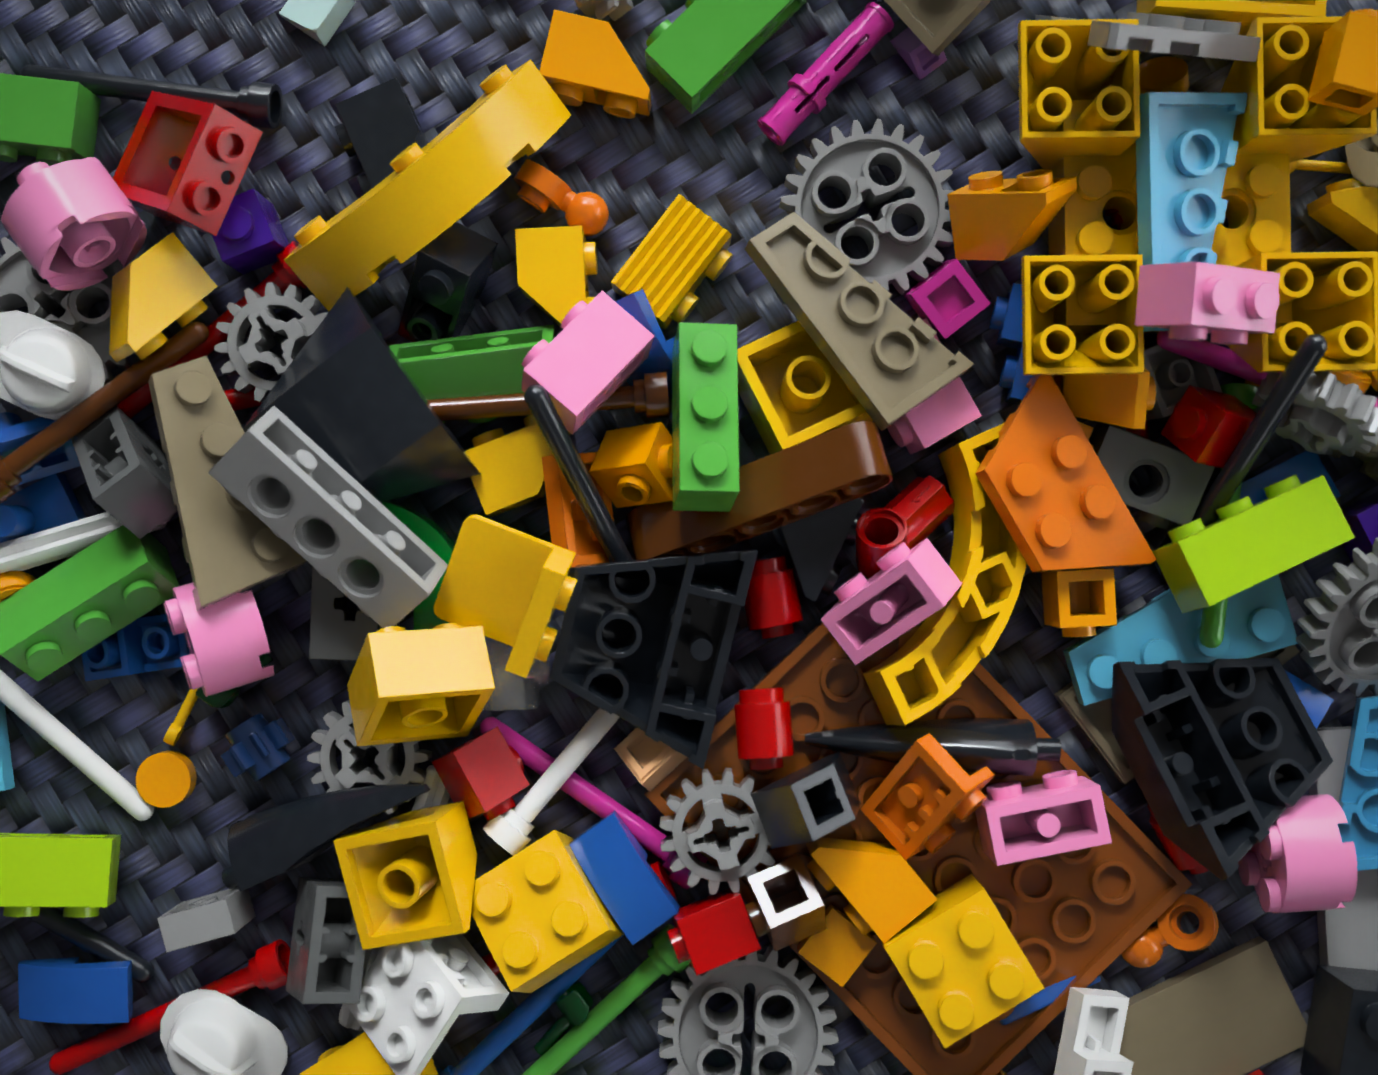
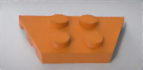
M1035 375L1030 378L1026 385L1029 389L1016 412L1009 414L999 431L997 445L987 452L975 474L1032 573L1067 569L1081 570L1115 566H1141L1151 564L1157 560L1052 376Z

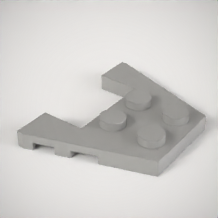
M1128 12L1127 19H1139V25L1092 20L1087 44L1088 46L1256 62L1261 37L1239 35L1241 27L1239 22ZM1044 15L1035 16V20H1084Z

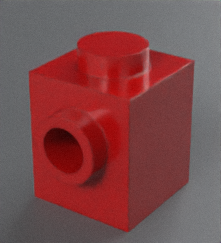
M1189 385L1182 399L1174 407L1173 413L1161 434L1194 462L1223 468L1257 413L1235 396Z
M498 726L470 739L432 761L453 803L464 802L468 819L483 814L485 819L490 821L516 806L512 796L530 785L523 773L524 765L521 757L514 748L508 746Z
M731 888L679 908V913L672 917L676 927L666 931L678 964L689 961L696 975L761 949L742 896L739 892L733 893Z

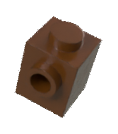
M800 855L747 877L752 902L745 905L757 938L767 934L775 952L826 929L824 903Z

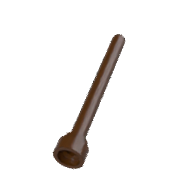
M197 321L190 323L149 356L133 364L5 458L0 455V504L17 493L15 486L22 482L20 475L146 385L151 374L168 369L205 342L209 336L207 326Z
M666 372L644 373V379L633 380L632 386H620L596 411L635 408V414L647 413V418L669 417ZM525 393L427 400L441 421L532 415L524 399Z

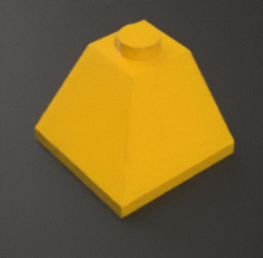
M463 801L413 810L333 840L363 950L463 934L470 929L477 851Z

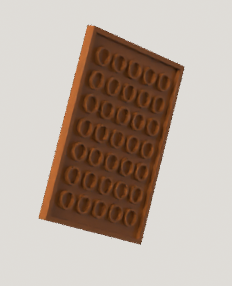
M925 620L857 665L853 663L821 621L752 688L784 687L785 701H790L794 755L783 757V768L750 770L749 759H738L735 711L733 706L715 723L704 769L710 771L713 780H721L725 768H731L733 782L738 784L749 774L754 777V786L751 791L753 793L836 752L806 745V733L884 724L885 721L863 673L879 665L898 651L915 634ZM980 663L961 682V687L928 713L914 720L954 718L1029 719L1034 726L1036 738H1051ZM1061 748L1060 761H1037L1033 776L994 774V777L981 791L984 795H987V786L1006 781H1020L1021 787L1042 784L1043 775L1062 770H1076L1077 776H1084L1091 781L1093 780ZM841 753L861 805L856 819L826 834L823 838L891 844L861 811V808L898 763ZM687 757L653 790H646L644 795L664 816H674L675 812L666 804L668 796L673 795L683 799L685 794L681 781L687 778L696 787L701 785L703 769L688 761ZM967 772L969 776L974 774L973 772ZM1103 791L1102 796L1112 843L999 866L983 853L976 813H972L963 821L957 817L951 824L957 832L941 849L931 854L925 848L908 859L907 862L934 895L972 874L985 888L1044 988L1075 975L1077 976L1050 1005L1007 1025H1001L999 1021L1007 1018L1015 1008L1013 1007L947 1048H944L884 948L880 938L873 930L869 934L875 938L877 944L843 987L798 953L797 946L801 941L789 946L913 1075H997L1066 1008L1070 987L1086 988L1193 884ZM722 794L724 802L735 809L742 810L748 808L752 810L743 800L732 795ZM702 799L695 803L688 811L683 827H687V824L698 820L704 810ZM723 818L715 819L712 821V831L706 833V835L715 834L719 842H724L729 839L728 831L736 826L726 827ZM755 834L754 838L744 841L737 853L739 861L751 852L758 834ZM807 843L772 848L771 845H768L767 849L773 854L776 861L774 865L800 855L824 903L825 910L832 904L847 916L843 908L850 903L837 886L828 892L808 868L807 864L814 858L810 855ZM700 851L703 856L708 858L707 861L711 865L719 866L715 858ZM759 863L756 867L758 872L772 866ZM744 875L739 878V893L750 903L752 899L748 879Z

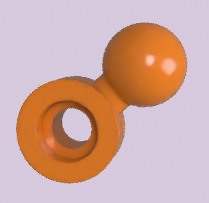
M529 159L524 161L514 177L515 182L521 186L517 195L538 211L545 213L549 206L556 210H562L565 212L568 226L582 225L585 236L596 235L605 228L609 219V210L604 199L596 193L580 192L576 194L554 173Z
M1182 894L1157 919V925L1149 926L1121 953V956L1128 964L1134 967L1148 968L1155 965L1161 959L1164 947L1168 945L1183 951L1194 952L1203 950L1217 936L1219 929L1217 914L1206 900L1195 895ZM1188 912L1194 913L1199 919V928L1192 934L1186 933L1181 927V918Z

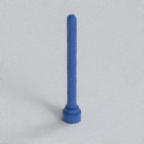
M624 935L532 992L455 1067L448 1065L444 1070L437 1068L438 1074L479 1075Z

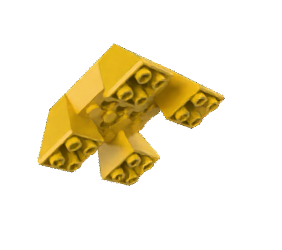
M1343 16L1257 17L1252 21L1246 36L1261 37L1256 62L1235 60L1221 92L1247 93L1245 113L1237 115L1232 140L1238 141L1239 145L1235 166L1227 168L1221 197L1228 200L1225 215L1229 225L1228 228L1222 224L1216 226L1211 250L1217 254L1216 264L1280 273L1279 306L1276 312L1275 333L1249 334L1248 344L1246 345L1225 344L1257 372H1284L1303 340L1311 334L1323 336L1328 344L1325 354L1313 372L1378 371V251L1291 253L1290 163L1367 139L1377 134V108L1364 116L1307 101L1324 32ZM1139 19L1020 20L1018 24L1020 142L1043 169L1052 170L1053 177H1076L1077 180L1076 191L1048 225L1049 255L1023 256L1021 258L1023 375L1144 373V334H1158L1159 332H1144V326H1135L1140 265H1143L1142 254H1138L1136 140L1140 137L1139 51L1087 45L1092 20L1139 25ZM1103 210H1119L1118 214L1123 219L1120 230H1115L1105 223Z

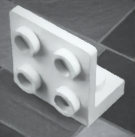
M462 934L383 946L362 979L360 1004H348V1009L395 1075H420L458 1015L498 1011L509 995V992Z

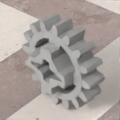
M272 282L266 283L265 296L263 297L250 288L244 290L245 299L248 304L242 308L237 304L229 302L226 307L234 316L231 323L217 322L216 325L217 329L228 334L227 342L214 345L215 352L228 355L230 358L220 368L222 374L228 376L240 375L234 388L246 394L255 387L254 400L259 402L264 401L278 381L265 380L254 371L258 369L264 370L272 366L277 374L282 376L328 314L326 312L316 315L321 302L313 295H310L301 302L302 290L291 284L286 289L284 296H282L279 286ZM273 309H290L298 312L303 317L299 320L293 318L284 322L275 314ZM252 325L248 341L244 344L246 332L249 326ZM274 332L288 338L281 344L284 352L282 354L283 357L269 351L276 345L273 338L275 336Z
M1268 372L1266 378L1262 380L1252 401V404L1257 406L1254 410L1256 413L1260 410L1283 372L1280 374ZM1312 372L1275 432L1284 439H1292L1301 444L1306 451L1316 454L1332 455L1334 449L1339 450L1348 457H1352L1356 450L1368 454L1371 447H1376L1378 443V407H1374L1377 399L1374 396L1364 395L1355 383L1344 384L1338 381L1336 375L1331 372Z
M350 700L342 703L344 717L335 711L327 713L323 719L330 729H319L311 735V738L316 743L322 745L321 750L307 755V761L320 764L322 770L315 774L311 781L313 784L326 781L330 787L326 793L356 788L355 786L359 782H373L376 786L410 784V782L423 783L427 772L419 768L418 764L432 758V751L419 749V741L402 742L405 750L404 767L398 762V743L357 746ZM374 746L379 753L374 759L375 763L368 767L363 763L362 759L366 755L365 749ZM336 747L342 751V769L340 771L336 762ZM398 805L385 812L388 815L398 809Z
M727 767L722 774L721 780H713L712 774L708 769L702 770V784L697 787L687 778L682 780L681 786L685 796L683 799L673 795L668 796L666 804L675 812V815L661 817L659 826L666 831L672 832V835L661 840L660 845L662 851H676L677 853L670 862V869L676 872L687 867L689 869L687 885L694 887L701 878L707 879L709 893L714 895L719 888L720 882L728 881L733 893L739 892L740 877L744 875L749 877L758 873L756 866L759 863L773 866L776 862L773 854L767 849L770 842L751 797L754 777L748 774L740 784L733 782L732 769ZM722 794L732 795L743 800L752 810L748 808L742 810L735 809L724 802ZM702 799L704 810L698 820L687 824V827H683L688 811L695 803ZM723 818L726 827H736L728 831V840L719 842L715 834L706 835V833L712 831L713 820ZM755 834H758L751 852L739 861L737 853L744 841L754 838ZM703 851L715 858L719 866L706 864L697 859L693 853Z

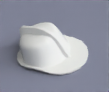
M17 310L0 312L1 399L40 417L57 420L104 386L106 376L103 361L90 343L80 336L36 315Z
M196 989L181 994L168 1005L160 1022V1039L171 1069L176 1075H281L288 1061V1045L282 1032L275 1025L239 1004L231 997L216 990Z

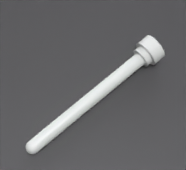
M0 669V701L135 819L145 821L152 817L154 806L145 802L131 783Z
M599 708L515 808H511L502 815L488 821L483 830L511 855L514 856L522 851L531 841V838L528 836L534 828L531 822L620 717L614 713L609 714Z

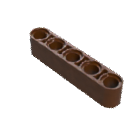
M872 421L854 422L740 466L739 494L730 512L673 511L672 500L639 506L626 515V522L636 560L710 554L875 492L890 484L893 477L876 423Z

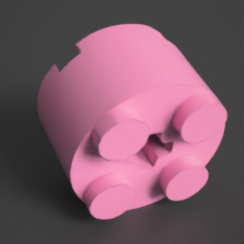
M95 157L65 161L52 166L45 162H37L25 167L17 176L19 187L10 196L1 216V222L36 273L43 280H47L52 288L62 291L86 288L105 280L108 276L103 269L117 259L123 267L128 264L140 251L147 235L146 226L141 220L139 213L100 160Z
M193 582L172 588L174 599L165 601L163 605L173 636L184 633L190 654L180 657V661L189 689L194 690L201 687L205 697L274 676L273 665L261 666L259 656L270 653V648L252 590L239 592L197 611L193 596Z
M1303 795L1294 806L1286 808L1269 827L1270 833L1261 843L1254 844L1238 862L1242 883L1245 886L1255 887L1264 912L1290 913L1345 908L1341 902H1352L1357 888V856L1354 841L1342 842L1337 824L1348 823L1343 809L1331 795Z

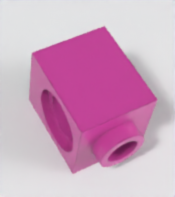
M957 258L946 260L928 274L929 276L925 281L918 282L903 294L922 320L928 319L931 327L937 332L936 335L940 339L948 338L991 304Z

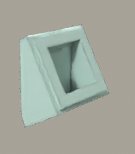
M288 0L279 12V15L323 46H326L356 2L355 0Z

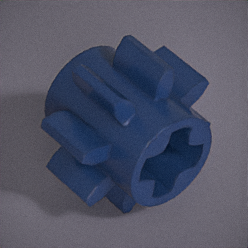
M259 713L225 735L231 747L220 757L234 778L248 771L254 782H257L291 760L285 747L294 741L295 738L282 718L268 724L263 714Z

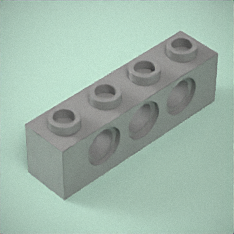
M275 406L271 407L249 428L208 472L232 497L244 504L277 537L289 544L322 577L328 579L353 601L363 614L372 618L382 628L395 626L427 598L447 569L448 564Z

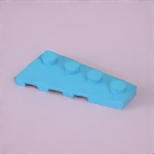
M1146 92L1140 95V137L1136 140L1138 254H1142L1143 265L1183 262L1216 264L1217 254L1211 249L1215 228L1218 224L1224 223L1228 200L1221 197L1227 168L1235 166L1239 142L1232 139L1237 115L1245 113L1247 93ZM1144 327V332L1169 331V329Z
M1277 574L1228 598L1224 637L1221 645L1216 648H1207L1200 642L1199 635L1203 608L1182 613L1171 590L1168 589L1152 598L1151 602L1138 610L1118 618L1117 625L1105 626L1096 631V636H1088L1063 650L1078 703L1085 706L1112 698L1113 664L1117 662L1135 661V664H1161L1169 660H1181L1182 663H1210L1216 659H1247L1298 644L1279 575Z

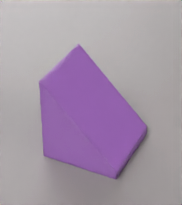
M909 27L890 40L891 44L919 80L947 61L944 50L939 56L932 54Z

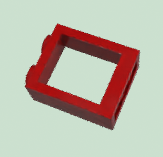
M151 91L113 179L132 205L154 216L217 236L263 132L216 104ZM224 171L230 173V180L226 184L221 180V175Z

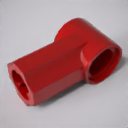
M930 475L926 478L917 477L884 508L870 509L861 515L856 526V564L858 570L864 576L870 578L881 569L876 562L893 548L905 542L908 548L912 549L926 539L954 512L955 502L947 493L944 484Z

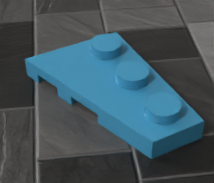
M1378 695L1356 698L1338 802L1348 823L1337 824L1342 842L1354 841L1358 871L1378 869Z

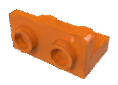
M597 452L579 453L589 474ZM553 455L543 456L542 465L551 543L576 553L571 568L577 565L609 563ZM590 474L609 514L611 515L614 521L612 501L609 499V497L606 495V493L603 491L600 485Z
M928 733L915 741L862 806L861 811L906 861L925 848L931 854H934L956 834L957 831L951 826L955 819L958 817L961 821L965 820L985 802L987 797L981 790L994 777V774L985 766L969 776L939 742Z

